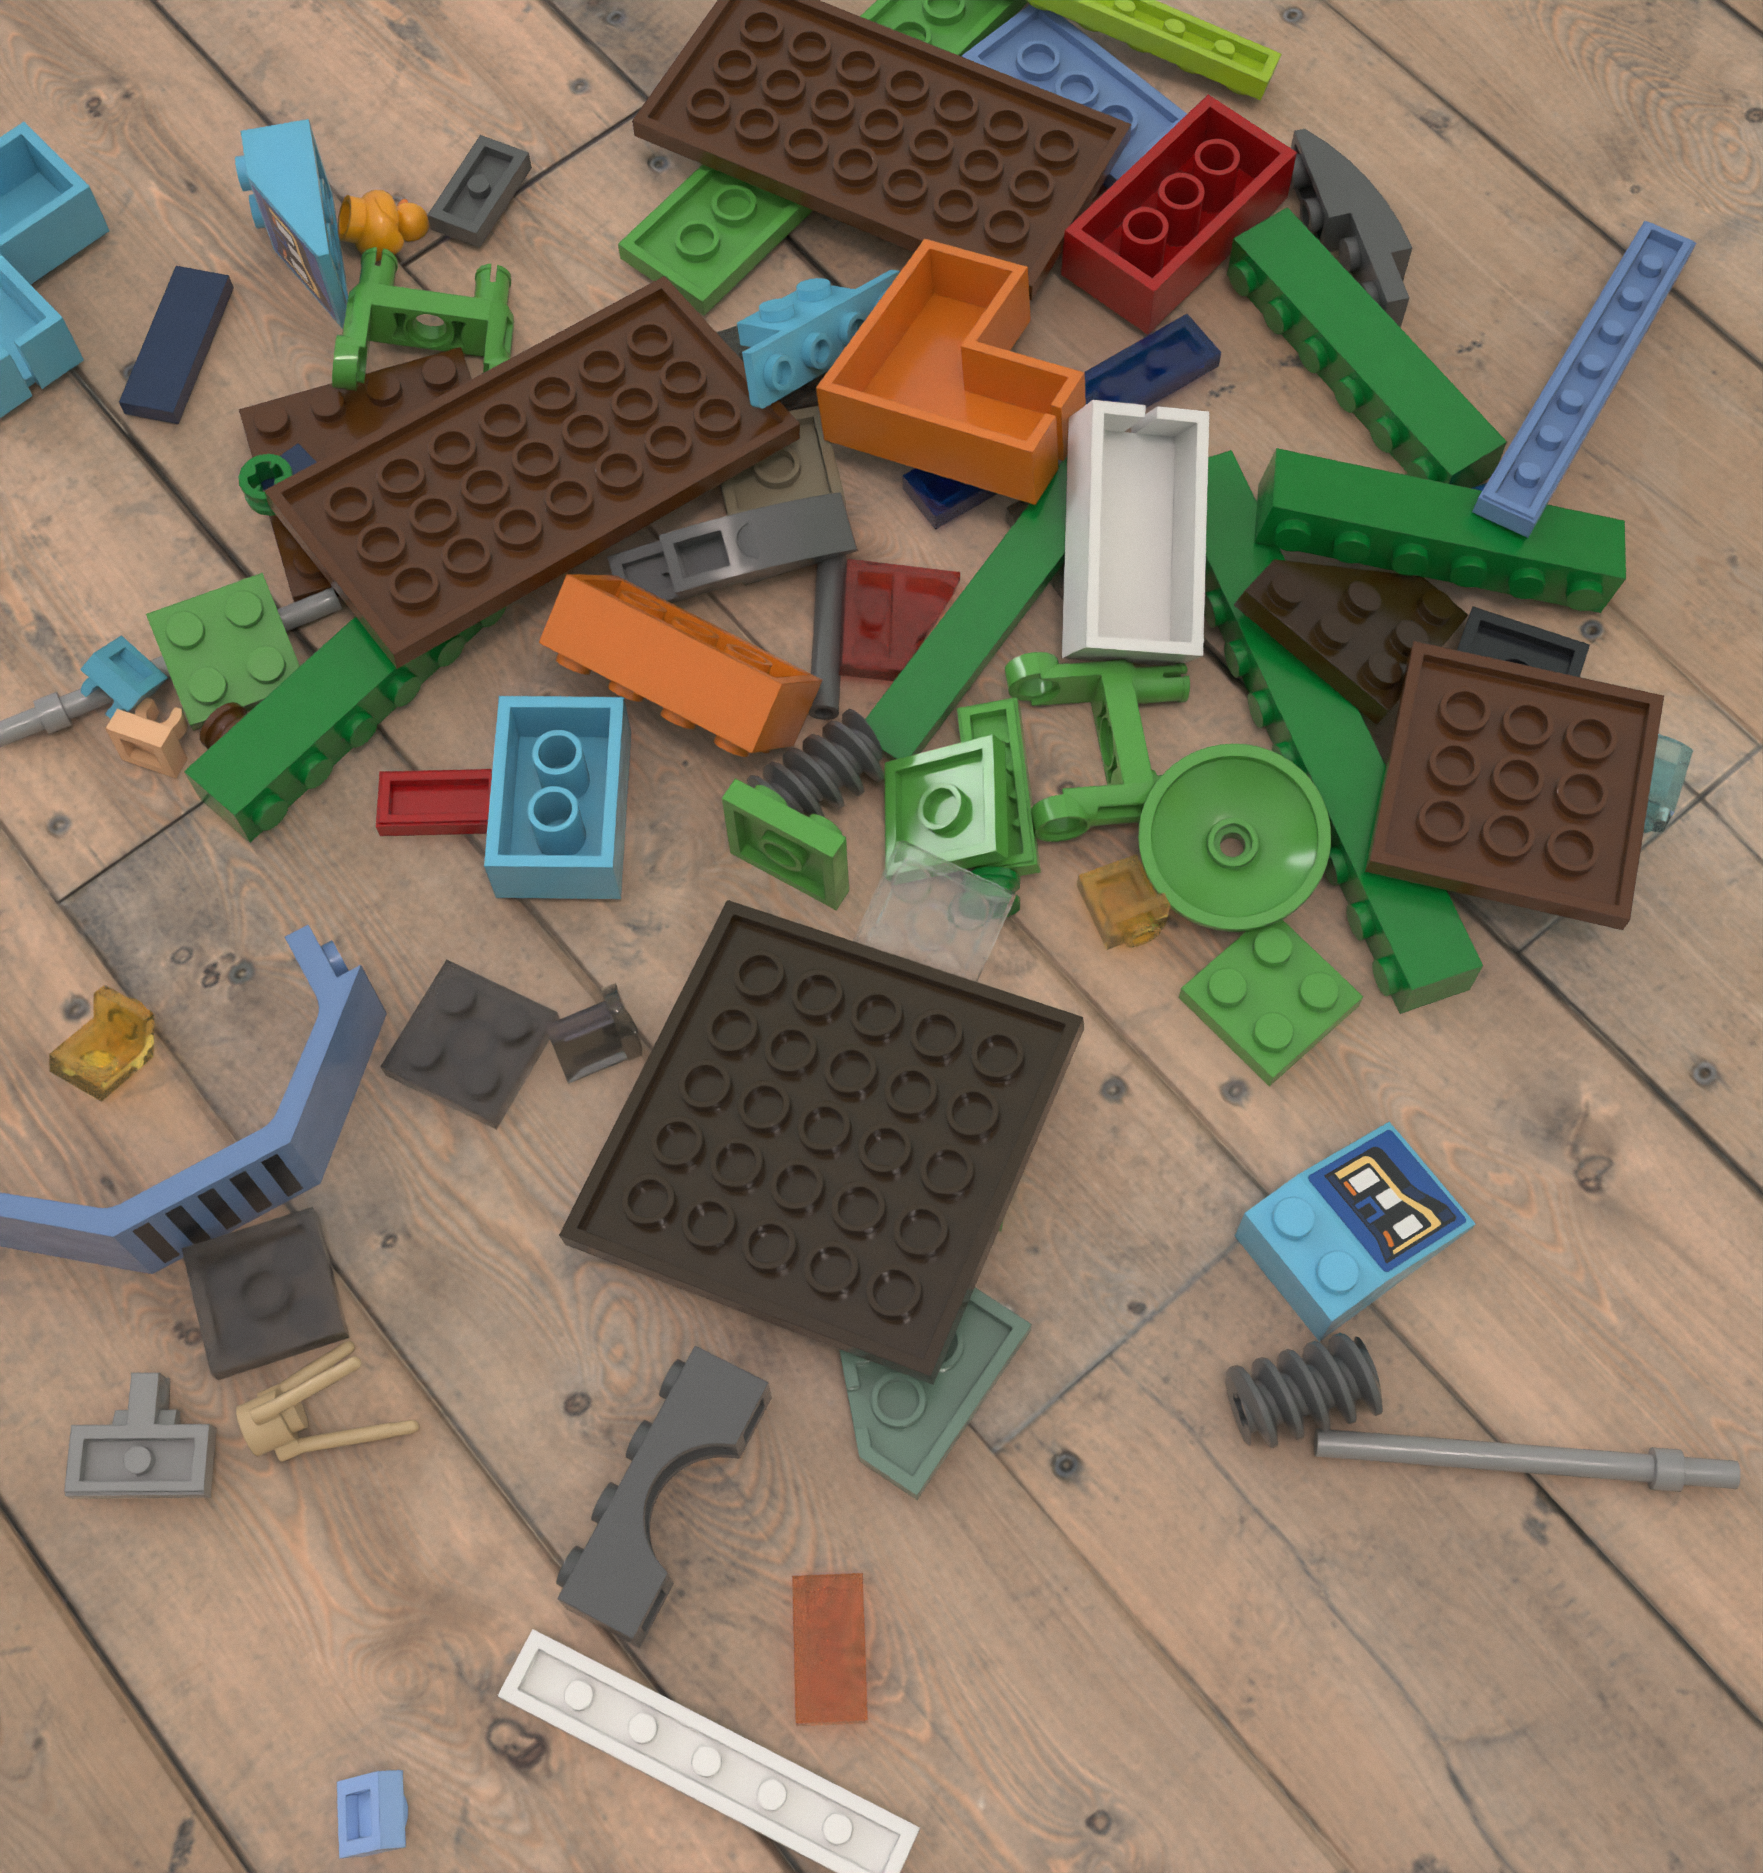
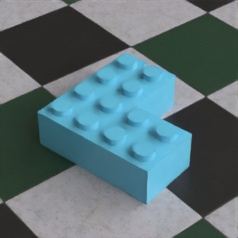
M22 122L0 137V418L33 396L28 387L35 382L43 389L84 361L63 317L31 284L110 231L90 186L25 122Z

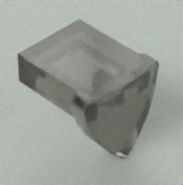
M616 982L599 989L603 1002L544 1025L568 1084L628 1059L630 1061L642 1056L639 1032L625 1006Z

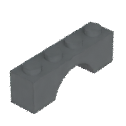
M694 1346L686 1363L677 1359L669 1369L659 1392V1396L666 1400L653 1423L644 1420L637 1428L626 1451V1458L632 1461L619 1486L610 1482L602 1492L591 1517V1520L598 1525L584 1549L575 1546L571 1550L560 1569L556 1584L563 1588L557 1599L567 1610L638 1648L641 1647L674 1585L667 1571L656 1559L651 1543V1516L659 1494L670 1479L693 1463L710 1458L740 1459L772 1399L767 1381L697 1346Z

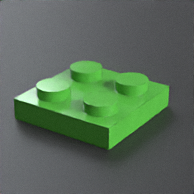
M263 573L146 614L193 731L202 728L209 715L226 703L236 702L241 704L246 711L252 710L300 667Z
M992 734L885 762L886 878L901 885L1008 860L1005 743Z
M735 778L722 797L730 853L837 911L849 892L846 837L842 835L841 830L825 817L816 814L807 817L788 807L786 801L778 793L766 786L756 785L753 788Z
M1281 920L1273 925L1246 931L1187 982L1181 988L1178 998L1270 1087L1358 1008L1364 996L1286 922Z

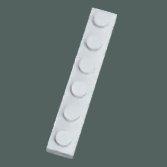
M532 1629L498 1694V1697L835 1873H901L920 1830V1827Z

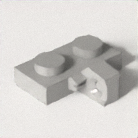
M131 1373L128 1410H115L112 1425H71L64 1489L65 1496L72 1499L211 1498L217 1428L210 1424H180V1411L177 1409L169 1410L170 1378H165L161 1373Z

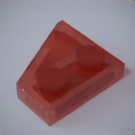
M847 559L843 572L839 675L894 681L923 644L955 594L960 582V572Z

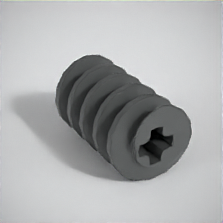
M848 709L842 714V723L831 720L822 728V737L815 734L809 735L803 740V751L797 748H790L783 754V765L771 761L763 767V779L751 775L747 778V785L753 788L756 785L766 786L778 793L786 801L788 807L802 814L805 813L808 816L816 814L824 817L820 801L823 799L837 810L845 806L839 789L842 786L848 788L856 796H860L865 792L859 776L862 772L866 773L877 783L884 779L883 770L879 763L882 759V747L873 729L864 717L855 710Z
M1335 1334L1329 1339L1328 1350L1320 1342H1309L1303 1348L1302 1358L1294 1350H1283L1278 1355L1276 1366L1268 1358H1257L1252 1363L1251 1376L1243 1367L1238 1365L1231 1366L1226 1371L1225 1384L1231 1409L1243 1440L1248 1446L1251 1445V1433L1259 1432L1271 1449L1277 1447L1278 1425L1283 1423L1296 1440L1304 1439V1417L1309 1415L1322 1432L1329 1431L1331 1428L1330 1409L1335 1407L1348 1424L1355 1423L1357 1420L1356 1401L1360 1399L1364 1401L1374 1416L1380 1415L1383 1412L1382 1394L1377 1370L1365 1344L1359 1337H1355L1354 1341H1352L1346 1334Z

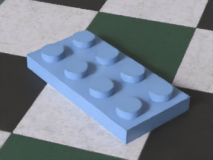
M1028 5L962 55L966 59L1132 124L1130 140L1103 183L1107 189L1187 115L1186 112L1064 17L1051 11L1039 10L1032 5Z

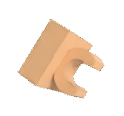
M148 697L136 707L135 714L117 709L105 729L121 759L177 778L187 761L186 754L179 742V739L184 736L188 727V722L182 709L175 707L169 718L162 723L155 722L159 710L154 700Z

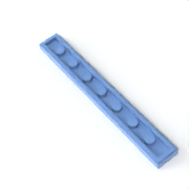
M1648 221L1643 222L1478 497L1473 513L1529 538L1689 260L1696 242Z

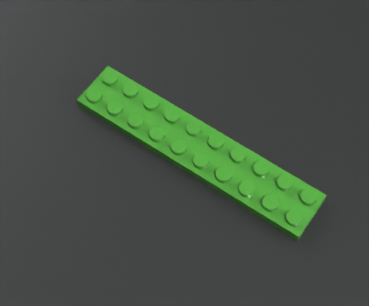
M877 0L860 17L962 57L963 54L1010 20L1028 1ZM702 164L618 243L620 259L652 281L665 276L694 309L705 316L813 210Z

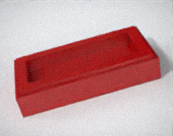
M492 769L379 771L376 829L379 835L487 834Z

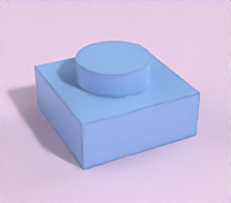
M403 1770L375 1771L337 1782L339 1859L366 1857L406 1847L405 1826L408 1819V1804L403 1790Z

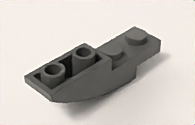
M1306 129L1295 130L1291 149L1296 151L1297 155L1289 190H1295L1299 199L1301 222L1329 252L1339 250L1341 265L1348 272H1351L1353 278L1401 328L1410 298L1403 280L1412 252V246L1401 223L1375 186L1350 160Z
M841 492L756 508L661 534L659 535V541L607 556L612 575H617L670 603H675L737 583H743L746 586L808 567L830 558L847 555L858 551L843 496Z

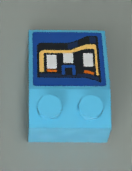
M309 119L242 130L241 137L244 155L235 157V165L242 191H253V194L249 195V203L256 228H266L274 251L343 329L348 288L341 243L338 237L335 204Z
M1388 1122L1296 1175L1245 1212L1235 1237L1320 1342L1471 1230L1476 1223L1395 1127Z

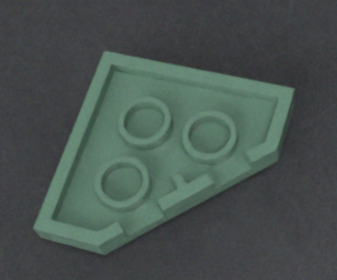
M975 1287L934 1385L840 1350L860 1462L915 1500H918L1031 1332L1032 1324Z

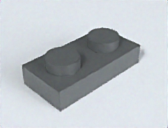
M480 135L427 216L431 230L480 248L531 170L529 152Z

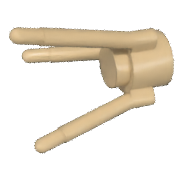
M352 1341L343 1342L281 1383L257 1393V1398L236 1407V1415L241 1432L253 1454L258 1457L275 1450L281 1463L306 1452L413 1434L418 1431L419 1424L415 1420H407L299 1438L298 1431L308 1427L307 1416L301 1401L360 1368L361 1360L356 1356L350 1357L334 1366V1364L354 1351L355 1345Z

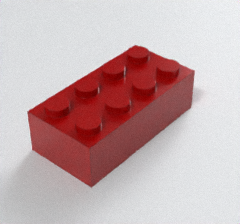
M1208 94L1065 229L1061 275L1148 335L1231 254L1233 238L1266 220L1288 198L1297 152Z

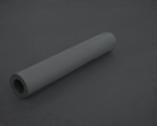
M846 555L817 563L811 674L823 681L809 710V715L815 719L831 720L839 715Z

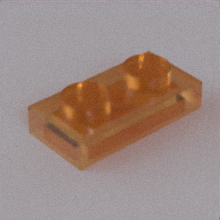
M863 1573L792 1576L796 1726L868 1723Z

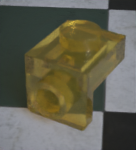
M1137 854L1078 875L1077 887L1107 950L1124 943L1130 948L1144 945L1155 939L1161 933V930L1165 929L1170 903L1165 893L1155 894Z
M103 985L93 994V1018L49 1054V1072L102 1102L153 1058L154 1014L137 999L126 997L114 989Z

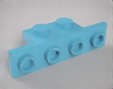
M889 270L857 289L832 286L830 281L824 278L808 279L798 283L796 291L783 298L761 303L759 311L737 322L740 345L751 347L742 352L751 406L764 409L827 372L900 271Z

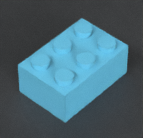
M499 696L484 868L496 898L621 899L632 733L624 697Z

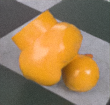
M371 190L361 198L346 195L342 201L338 216L339 240L354 243L361 255L367 249L377 247L376 261L382 259L383 248L396 255L403 248L404 240L407 242L417 241L423 238L429 229L427 213L421 206L408 202L407 199H402L396 206L391 194L384 190Z

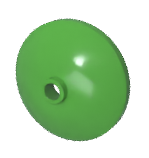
M1233 743L1206 747L1185 756L1173 764L1157 780L1145 801L1141 813L1138 836L1139 853L1142 866L1151 886L1166 905L1177 914L1197 925L1213 930L1226 932L1251 931L1273 925L1285 919L1301 907L1312 895L1324 874L1329 859L1331 826L1327 808L1318 789L1311 779L1293 762L1280 754L1258 746ZM1229 838L1237 839L1243 845L1244 851L1236 857H1230L1221 851L1220 844Z

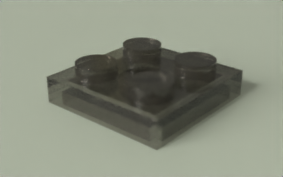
M446 959L380 1067L386 1076L497 1130L561 1021L558 1012Z
M313 1207L182 1248L210 1373L217 1380L350 1338L319 1214Z

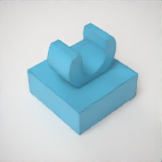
M122 635L94 652L80 669L89 677L81 686V693L85 697L101 688L114 700L113 705L105 713L110 719L117 709L127 712L131 711L146 697L149 698L155 694L168 678Z

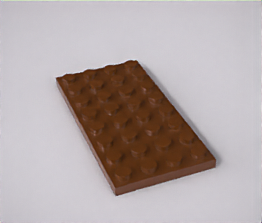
M717 0L632 120L634 136L912 252L917 250L924 239L1027 266L1030 301L1035 297L1063 251L1065 229L1089 208L1128 144L1132 126L1130 123L820 0Z
M663 276L264 490L269 507L398 669L800 439V423L779 400L764 409L751 406L744 362L672 283Z

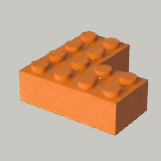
M924 239L816 387L823 437L825 441L1036 505L1059 469L1058 459L1064 461L1068 455L1069 417L1086 405L1085 372L1010 351L1031 321L1027 266Z

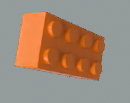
M566 574L539 640L540 644L558 653L556 662L565 668L584 675H590L591 671H594L610 680L608 688L617 695L636 702H642L643 698H646L663 707L660 715L666 720L687 729H695L696 725L716 734L713 742L718 747L741 757H748L749 753H769L773 749L794 746L823 681L617 575Z

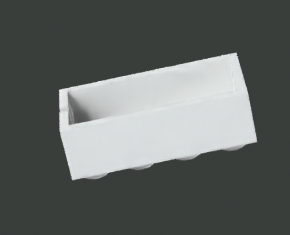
M1092 400L1069 417L1062 658L1091 661L1124 659L1127 662H1132V664L1166 666L1176 665V663H1187L1203 656L1209 411L1157 406L1145 414L1146 405ZM1131 428V433L1125 432L1126 430Z

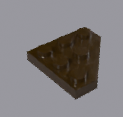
M1274 559L1234 604L1242 613L1376 725L1400 699L1408 656L1413 641L1443 647L1468 617V614L1457 606L1447 594L1438 590L1421 576Z

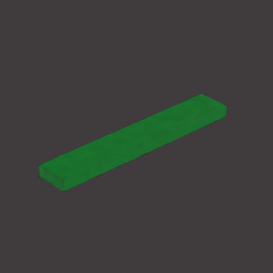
M1067 457L1059 464L1058 471L1036 505L1029 504L865 718L880 742L882 756L887 760L892 761L919 754L923 751L1064 564Z

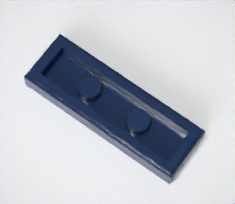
M175 266L119 400L124 414L179 424L234 289L229 275Z

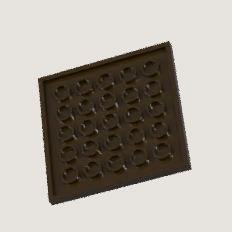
M727 900L559 1236L565 1245L934 1385L1084 1031V1019L1082 1016Z

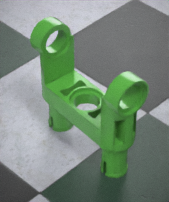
M377 247L367 249L362 253L359 284L349 292L342 335L336 336L332 370L333 388L357 391L358 383H364L370 341L439 351H448L461 347L463 354L484 357L483 373L511 358L515 321L513 313L508 307L509 288L512 279L511 274L506 268L497 265L496 281L491 282L492 264L480 266L475 273L474 297L394 286L395 273L398 268L396 256L383 248L381 265L376 266ZM430 314L442 319L444 324L428 326L419 322L416 317Z
M1047 652L1026 653L1008 662L1005 666V676L1009 695L1013 698L1017 697L1021 701H1031L1032 706L1091 702L1107 785L1062 788L1063 794L1051 796L1037 802L1031 808L1035 836L1039 840L1046 842L1066 841L1079 837L1093 826L1140 823L1145 801L1151 789L1162 775H1157L1155 770L1151 769L1138 704L1186 702L1190 693L1189 676L1181 677V674H1186L1188 671L1185 663L1136 668L1132 662H1127L1124 659L1069 664L1059 663L1055 655Z

